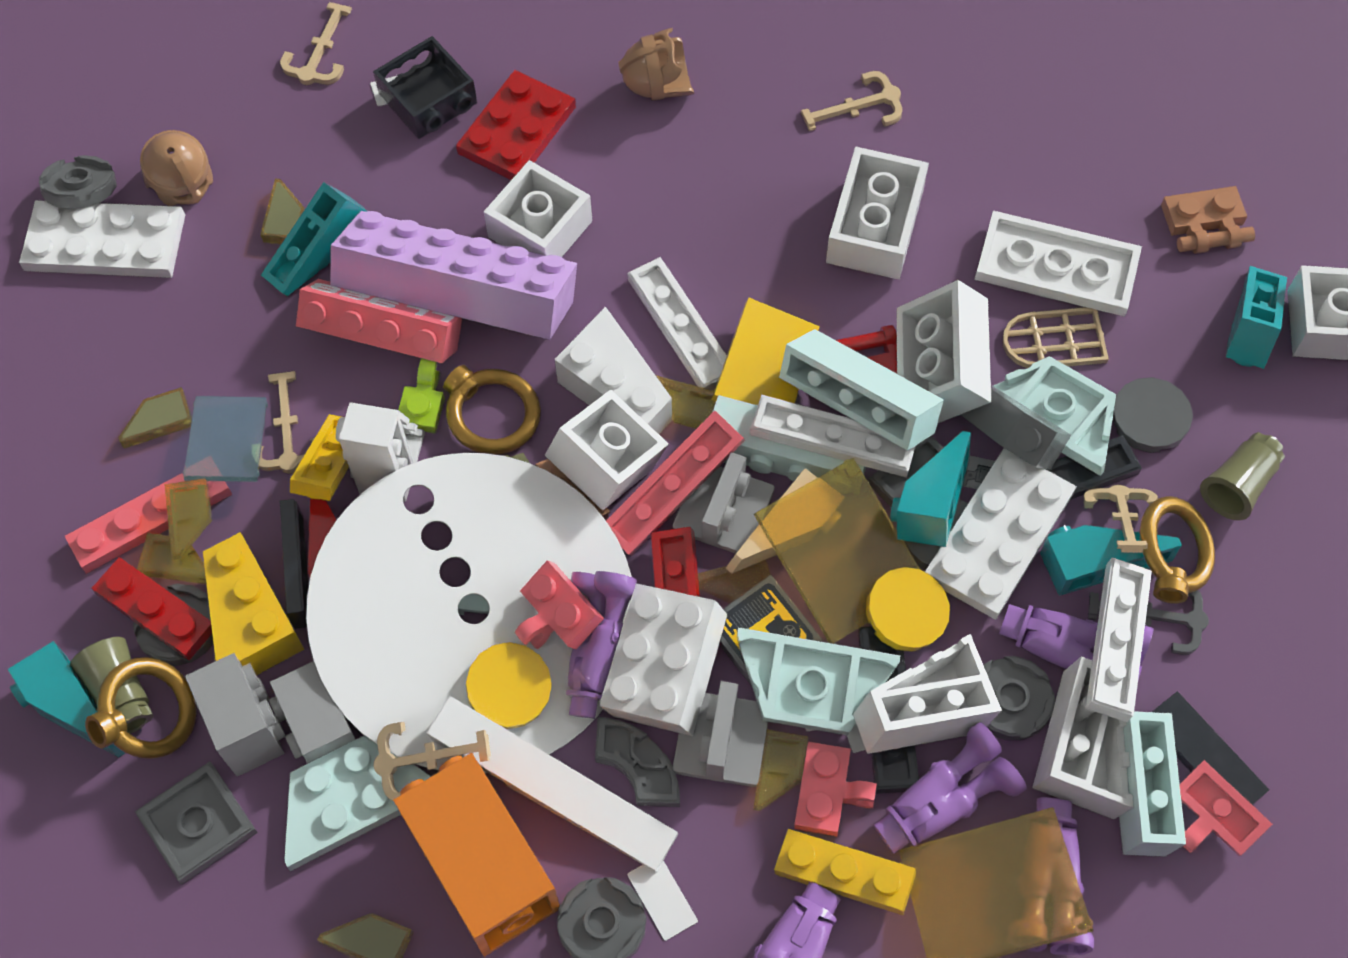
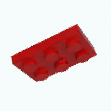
M514 70L456 144L457 154L512 180L529 160L532 162L537 160L576 108V100L566 93Z

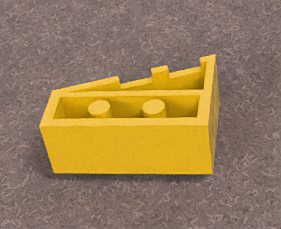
M241 532L203 551L216 661L235 653L242 666L250 663L255 674L258 675L305 650Z

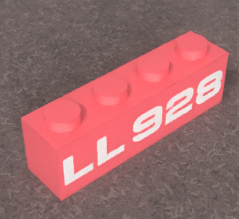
M317 279L300 289L296 326L443 363L457 352L462 318L331 286L329 281Z

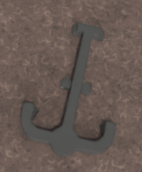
M1199 590L1188 593V596L1192 599V611L1188 614L1152 609V603L1148 602L1146 626L1151 627V621L1156 620L1183 624L1191 631V642L1189 644L1172 643L1171 653L1189 655L1195 652L1201 643L1202 631L1208 626L1209 618L1203 612V598ZM1090 592L1088 620H1097L1101 604L1099 593Z

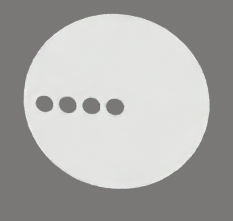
M458 453L428 458L404 466L367 488L346 508L329 531L317 555L310 577L306 619L309 643L320 678L332 700L341 709L344 716L375 744H377L378 735L383 727L392 723L404 722L405 731L401 735L392 734L390 736V753L397 757L424 753V743L434 742L428 736L427 731L449 696L471 708L468 703L465 685L469 668L477 656L496 644L512 642L525 645L517 637L515 630L523 621L536 616L538 612L520 590L547 560L551 561L570 580L572 572L575 571L595 574L596 571H607L632 577L627 559L618 539L598 510L580 492L552 473L525 461L486 453ZM413 486H424L434 496L432 508L424 514H413L404 506L403 496ZM435 521L445 523L452 531L451 543L448 547L439 551L427 548L421 539L423 528ZM460 558L467 562L471 570L467 583L460 587H450L441 580L439 570L442 563L447 559ZM470 594L482 596L489 605L487 618L478 624L466 623L458 614L459 602ZM626 610L624 619H623V621H622L623 624H624V620H625V617H626V614H627V610ZM555 631L552 632L546 643L539 649H536L530 642L525 645L539 654L549 668L552 683L549 701L538 718L523 727L507 729L548 755L565 746L582 733L603 710L599 706L600 700H598L595 719L569 715L572 696L566 695V691L572 690L568 686V672L573 648L568 647ZM434 742L435 750L445 749ZM453 757L437 760V769L435 770H439L443 763ZM427 762L418 763L417 765L427 767Z

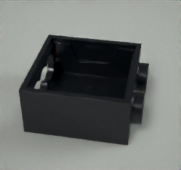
M433 36L373 71L378 94L418 139L430 132L437 131L443 124L459 114L466 113L472 106L477 104L474 80ZM423 51H429V55L424 62L413 65L409 71L399 74L394 80L387 82L385 77L390 71L400 68L408 60H414Z

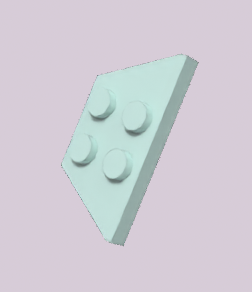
M1050 356L1033 363L1027 369H1018L1006 374L1005 381L993 385L996 389L1071 434L1061 453L1100 476L1103 474L1115 407V393Z
M739 627L737 632L738 644L763 721L842 735L850 733L856 724L853 716L854 712L870 691L887 681L899 664L901 657L900 655Z
M365 735L290 772L284 859L290 871L401 815L394 801L385 795L382 787V778L374 770V760L379 755L378 746ZM414 764L398 767L397 771L393 774L394 786L398 792L414 780L423 779L425 781L431 777Z

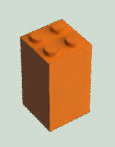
M470 753L465 757L459 755L447 760L440 766V772L425 781L417 779L407 784L400 791V796L393 799L477 947L483 957H486L557 912L560 904L553 884L473 753Z

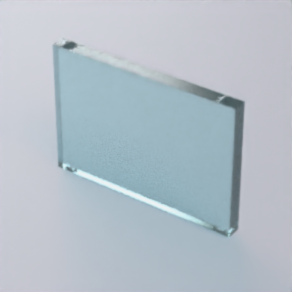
M196 396L193 403L194 411L185 468L183 470L184 481L257 482L260 475L259 464L266 408L268 407L267 398Z

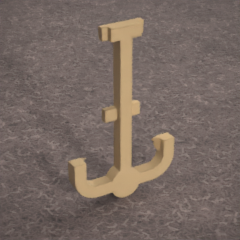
M329 2L327 9L331 11L332 15L321 37H313L311 41L316 47L307 66L301 68L290 66L289 64L294 54L285 51L280 61L283 72L288 76L299 78L300 83L304 85H311L314 82L329 85L337 82L344 72L343 65L333 64V72L330 74L317 73L316 68L325 49H331L334 44L330 39L341 16L350 14L352 7Z
M870 71L861 74L863 84L867 86L872 81L879 82L883 88L882 93L854 101L850 97L845 99V103L812 113L809 109H803L800 113L808 130L812 131L816 129L815 122L849 112L853 118L859 116V109L884 102L891 105L894 110L893 114L881 118L884 127L897 123L901 119L902 105L899 101L901 91L898 87L891 85L888 77L882 72Z
M291 371L268 375L269 383L279 384L281 417L273 418L274 427L282 426L284 453L279 459L264 460L262 458L264 446L252 447L253 459L256 465L265 471L281 469L284 473H294L304 455L298 456L293 452L291 425L298 424L297 415L290 416L288 383L296 380V372Z
M1122 485L1086 491L1084 494L1085 508H1093V505L1098 501L1096 499H1110L1116 502L1118 513L1112 512V519L1120 520L1125 541H1117V549H1121V552L1143 553V549L1148 548L1147 542L1136 541L1131 520L1138 521V513H1129L1126 502L1129 499L1145 500L1150 505L1158 499V496L1147 489H1134Z
M405 723L388 724L381 729L377 738L379 755L374 760V770L382 778V787L385 795L393 801V799L400 796V792L395 789L393 774L397 771L398 767L427 762L428 770L437 769V760L476 752H479L480 762L490 761L491 752L488 734H486V730L477 731V743L435 750L434 742L424 743V753L396 758L390 753L389 739L392 734L401 735L405 731Z

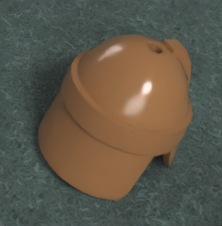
M672 28L640 37V41L634 43L618 62L619 70L622 73L626 86L635 94L651 98L652 101L668 97L694 95L686 67L682 39L679 37L670 38L669 33L673 31Z
M178 130L162 131L151 137L142 148L140 167L147 189L151 187L155 190L160 200L168 206L198 203L209 185L213 183V174L207 154L200 142L188 133Z

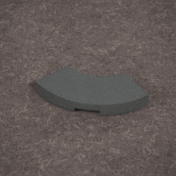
M598 717L596 763L612 766L627 777L634 788L637 806L680 807V792L676 774L673 771L669 758L658 745L647 737L646 733L631 724L616 719Z

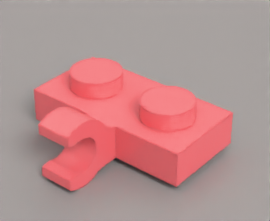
M547 560L520 590L537 610L538 614L523 621L515 630V634L523 644L527 645L530 642L536 649H539L546 643L552 632L555 631L568 647L577 650L604 620V617L555 563Z
M808 742L794 824L795 830L838 837L843 803L863 808H873L876 783L868 781L846 782L851 748Z
M1205 760L1179 784L1181 802L1198 817L1185 831L1186 844L1183 847L1190 854L1213 831L1241 857L1272 826V823Z

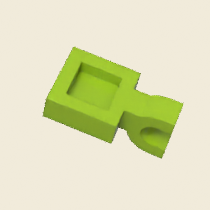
M421 358L417 374V387H404L398 410L410 419L409 423H415L418 426L417 429L436 434L445 401L443 392L435 391L441 374L440 371L436 370L437 362Z

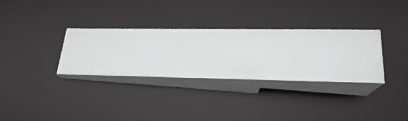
M449 696L427 731L432 741L444 748L477 743L476 732L486 730L491 752L490 761L480 762L479 752L473 753L482 770L503 781L514 791L655 872L658 871L678 836L677 831L452 696Z

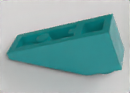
M323 182L261 276L282 294L290 295L331 263V244L361 211L367 212L368 210L350 196Z
M1253 266L1249 267L1228 338L1227 358L1233 359L1242 366L1265 368L1282 327L1287 283L1286 276Z
M962 431L905 482L901 498L894 497L890 519L892 522H897V539L946 547L970 461L971 432Z
M1084 525L1071 529L1070 526L1057 528L1048 534L1040 552L1059 596L1104 583L1106 564L1112 557L1145 569H1149L1143 553L1121 552V549H1117V541H1125L1123 530ZM1134 532L1136 541H1140V532ZM1157 535L1159 549L1165 562H1172L1182 546L1180 539Z
M54 641L8 669L15 681V684L10 686V690L23 708L30 704L42 717L93 744L87 734L85 720L88 716L97 713V706L84 684L69 666L70 660ZM114 744L102 748L118 758L125 754Z

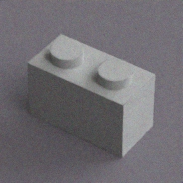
M314 661L270 682L276 696L269 699V702L279 722L287 719L292 732L285 735L296 759L303 756L307 763H310L356 740L344 714L332 700L324 686Z

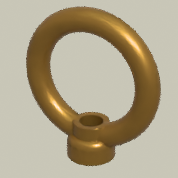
M460 365L448 375L443 384V388L450 393L446 405V418L449 428L456 439L470 450L493 455L512 452L527 443L538 427L541 410L537 394L525 379L513 372L502 369H484L473 373L465 365ZM489 384L503 385L515 391L522 399L525 407L524 420L521 426L511 435L499 439H487L474 434L465 425L462 417L463 403L471 399L481 386Z
M1167 496L1152 502L1147 507L1141 520L1140 541L1147 542L1148 548L1143 549V555L1148 567L1157 578L1154 584L1153 595L1163 602L1182 603L1188 599V593L1201 589L1212 575L1215 564L1213 538L1204 518L1196 508L1185 500ZM1166 513H1174L1181 517L1190 527L1195 537L1198 549V562L1195 571L1190 576H1186L1187 573L1181 568L1168 566L1160 552L1157 540V527L1160 518Z
M154 658L130 659L116 666L104 679L97 697V713L88 716L85 720L86 731L90 740L98 748L102 749L114 744L123 752L138 758L152 759L164 757L179 749L189 738L196 721V701L185 677L170 664ZM136 675L155 676L164 681L173 690L179 705V717L175 728L168 736L157 741H143L127 732V723L124 716L119 710L115 709V699L120 686L129 678Z

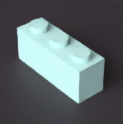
M1134 711L1133 717L1123 727L1125 752H1129L1130 767L1127 768L1129 794L1133 795L1134 808L1119 816L1123 855L1167 856L1186 844L1172 714Z

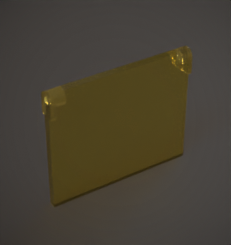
M854 458L845 460L843 464L753 514L826 639L831 644L868 623L866 598L872 585L890 570L901 567L919 569L903 540L897 539L896 528Z
M1054 807L899 850L903 865L916 868V876L910 894L926 958H997L1094 932L1093 921L1089 918Z

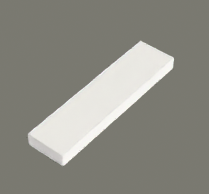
M661 257L628 272L629 283L701 392L705 394L715 389L727 355Z
M761 395L750 428L751 436L906 478L915 450L914 446L907 451L851 418Z
M1112 557L1106 564L1086 709L1128 722L1134 715L1152 571Z

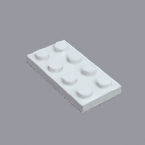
M35 200L19 263L24 271L172 278L185 213L182 207L97 203L88 207L69 209L56 207L47 203V201Z
M993 211L975 280L1125 317L1142 246Z
M1004 448L951 530L946 547H940L925 573L933 576L949 594L996 620L1077 486L1046 469L1035 468Z

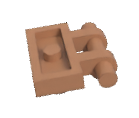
M1236 186L1165 196L1162 201L1161 207L1171 236L1187 235L1177 239L1179 252L1193 251L1194 254L1208 252L1209 248L1225 246L1227 249L1237 248L1242 243L1255 240V230L1253 227H1239V225H1244L1247 214ZM1219 229L1218 232H1206V230Z

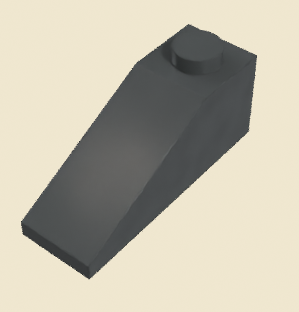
M992 385L991 403L960 414L1002 447L1035 468L1051 469L1071 437V434Z

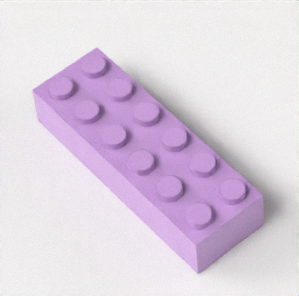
M361 211L331 244V286L550 340L573 304L577 263L566 261L557 255L546 256L529 252L520 246L508 247L492 243L490 240L482 237L471 238L455 234L449 229H434L422 226L412 220H397L384 217L382 214L374 211Z

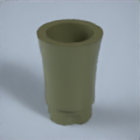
M1260 432L1252 434L1247 441L1240 444L1236 451L1216 471L1201 482L1200 492L1204 501L1210 508L1225 518L1238 521L1247 519L1259 496L1279 470L1280 463L1285 458L1282 451L1283 445L1272 435H1264Z
M112 637L98 641L81 650L70 661L69 666L84 684L96 706L99 689L106 676L116 666L131 659L126 639L123 637ZM137 675L129 678L120 686L115 699V709L119 710L124 716L129 734L141 729L153 719V713L147 705L149 699Z

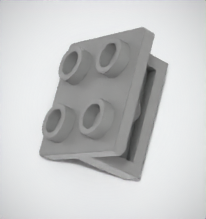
M731 452L725 468L719 466L680 506L673 523V529L691 526L695 533V540L736 554L763 521L774 493V485L752 478L751 474L745 473L746 457Z
M721 681L718 695L705 693L693 736L681 733L678 735L673 763L675 774L749 787H756L758 785L768 721H763L757 701L737 698L738 684Z

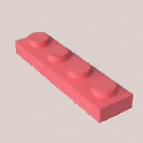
M715 410L606 520L618 539L621 548L630 556L651 537L652 532H656L730 456V453H733L745 441Z
M209 458L65 535V538L81 568L87 574L174 527L171 491L205 487L207 508L231 496L232 493L212 458Z

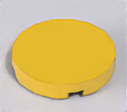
M901 567L888 571L872 585L866 598V616L868 622H871L872 627L876 631V636L883 643L896 650L912 652L929 646L943 634L949 622L950 604L945 590L933 576L920 569Z
M508 642L493 645L477 656L469 668L465 687L468 703L473 710L505 729L523 727L538 718L549 701L552 683L549 668L539 654L525 645Z

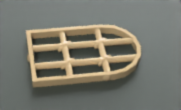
M1086 307L1034 311L1017 315L1009 321L1003 333V347L1007 356L1016 364L1025 368L1031 367L1035 362L1020 358L1017 354L1037 353L1038 361L1044 359V354H1047V352L1069 350L1071 359L1057 360L1066 366L1107 363L1109 360L1104 333L1096 309ZM1092 314L1094 323L1070 325L1068 316ZM1062 317L1063 324H1060V326L1038 328L1036 319ZM1030 319L1031 327L1029 326L1028 329L1010 330L1018 322ZM1096 329L1098 341L1074 343L1072 333H1075V331ZM1065 332L1067 342H1064V344L1041 345L1040 336H1043L1045 333ZM1033 335L1035 345H1032V347L1010 348L1008 337ZM1100 347L1102 357L1077 358L1076 351H1079V349Z

